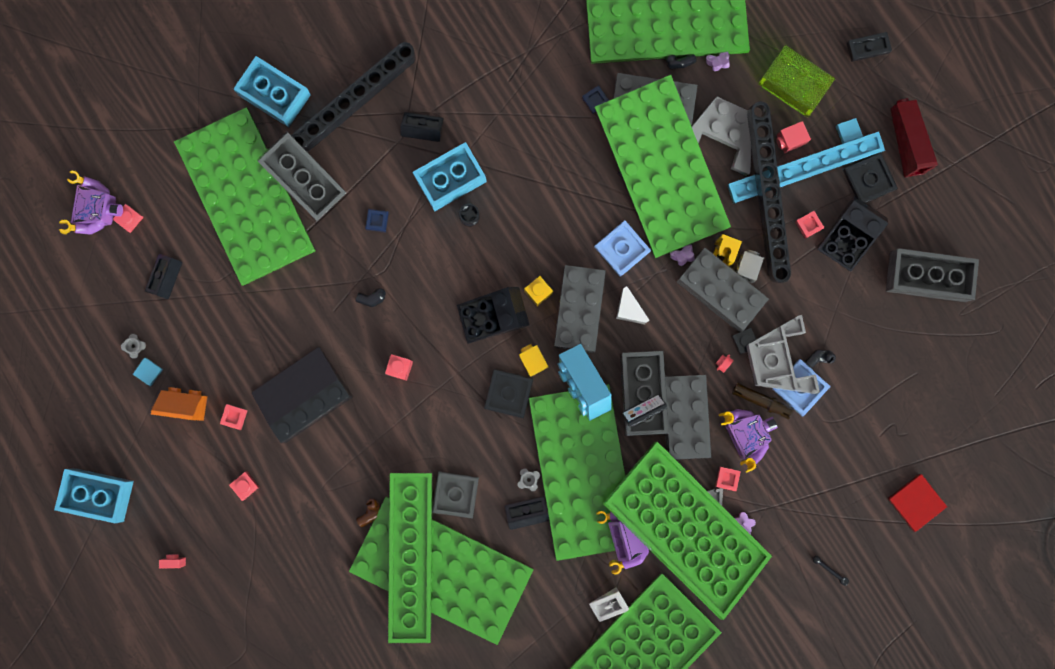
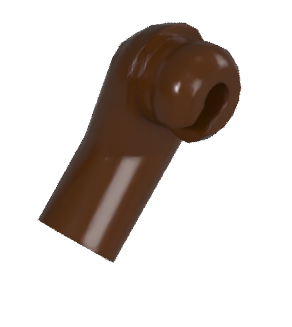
M369 499L367 501L366 514L356 519L360 527L371 523L377 518L380 510V504L377 500Z

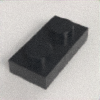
M887 32L847 42L851 62L889 54L892 51Z

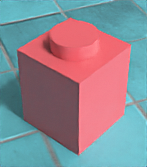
M803 121L781 130L776 135L777 145L780 149H783L784 153L806 145L811 140Z
M391 354L385 374L407 381L413 361Z

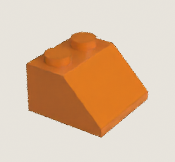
M169 387L168 391L161 390L151 410V415L204 421L207 396H201L202 391L189 390V393L186 394L181 393L180 388Z

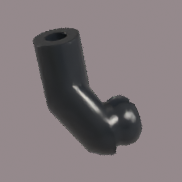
M694 54L676 60L675 55L665 59L668 64L667 67L670 69L685 68L697 61Z
M378 288L376 292L369 296L358 293L356 302L369 307H375L385 300L386 292L384 289Z
M818 349L804 363L812 369L818 362L833 363L836 356L830 350Z

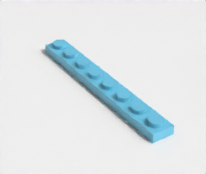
M876 132L778 166L780 187L885 151L880 133ZM769 170L762 172L765 178L770 177ZM755 175L727 184L733 204L758 195ZM766 188L765 192L771 191V189Z

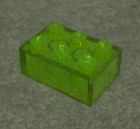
M785 45L758 85L808 117L836 78Z

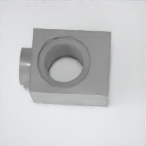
M752 250L744 251L740 255L735 272L747 282L754 283L757 280L764 258L760 257L758 252Z

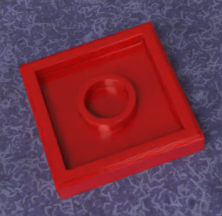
M918 474L888 498L913 532L918 531L947 508L946 504L922 474Z

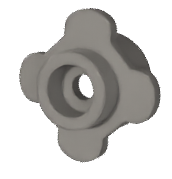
M131 334L121 345V349L129 353L131 358H137L138 353L146 348V343L141 342L136 334Z
M522 469L520 471L521 479L518 482V487L521 489L529 488L531 491H535L538 488L537 479L540 478L539 472H530L527 469Z

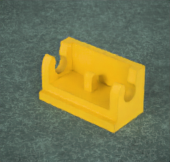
M722 234L715 241L714 245L716 247L713 254L716 257L718 254L724 257L722 262L730 266L735 262L742 241Z

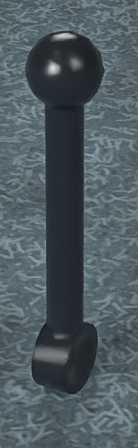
M819 556L813 557V562L815 564H819L823 568H825L828 572H830L837 579H839L842 585H848V578L842 577L838 573H836L833 569H831L824 562H822Z

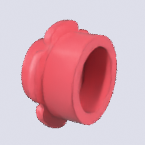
M730 354L720 357L716 362L717 370L724 373L734 361L729 357Z

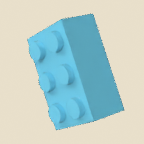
M255 56L234 87V91L241 98L288 128L311 96L306 87Z
M466 142L413 171L415 179L434 212L487 182L485 174Z
M579 344L559 354V363L557 364L560 370L558 371L559 376L563 382L567 381L569 385L568 391L573 399L576 398L578 400V408L583 416L586 415L590 421L610 411L611 393L582 345Z
M75 468L64 469L54 510L111 523L124 522L134 481Z

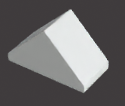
M626 286L621 292L616 319L640 324L647 323L649 321L648 317Z
M617 588L612 589L589 604L599 622L629 610Z

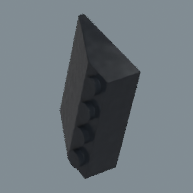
M320 347L252 392L269 427L280 443H287L353 398Z

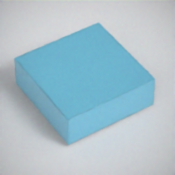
M856 118L836 125L842 144L863 137Z
M144 358L133 375L147 385L152 386L163 369L148 358Z

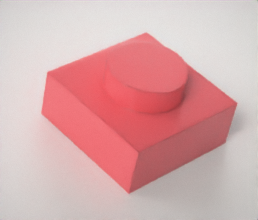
M127 204L123 206V214L113 218L116 223L130 233L143 219L139 213Z
M815 211L795 221L805 239L824 229Z
M226 404L220 424L241 430L248 410Z
M719 467L715 487L737 491L741 471Z
M244 472L229 485L242 501L259 488L248 472Z
M167 554L166 558L159 560V568H181L186 566V557L179 558V554Z

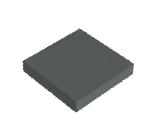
M438 472L432 513L473 519L479 477Z

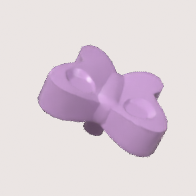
M723 52L717 57L708 55L706 56V63L712 66L713 71L728 68L730 66L729 53Z
M691 244L684 246L681 251L674 250L670 252L671 259L678 261L680 266L684 265L687 261L692 262L695 260Z
M741 512L739 517L734 519L751 535V527L756 522L754 519L748 518L745 512Z

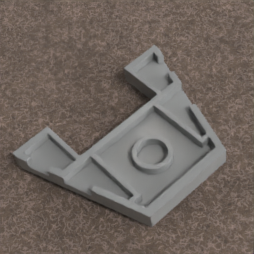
M716 97L691 127L698 143L703 134L736 149L737 152L731 169L747 176L750 174L751 141L747 110Z
M802 315L795 317L746 345L755 386L811 394L820 393L816 374L795 378L786 337L806 333Z

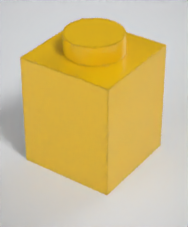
M541 276L524 288V292L537 307L553 294V290Z
M530 344L521 349L522 353L519 354V357L530 377L548 368L537 345L533 347Z

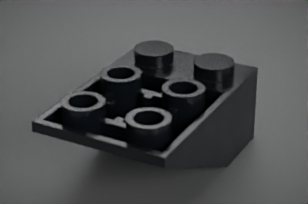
M854 196L817 250L851 272L888 225V218Z
M507 287L457 305L467 344L530 326L519 287Z

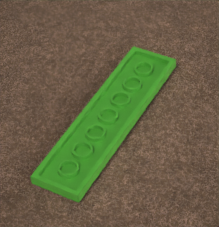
M390 473L388 643H431L432 473Z

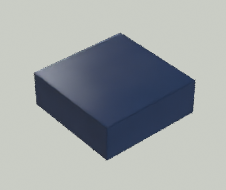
M599 85L582 96L583 101L592 114L596 113V106L609 101Z
M368 209L365 229L386 232L389 212Z

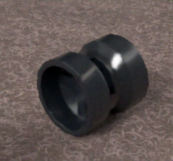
M466 203L460 208L459 217L461 222L468 227L478 223L480 219L479 210L474 204Z

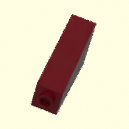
M909 98L900 99L890 109L904 178L923 175L938 166L917 100L909 101Z

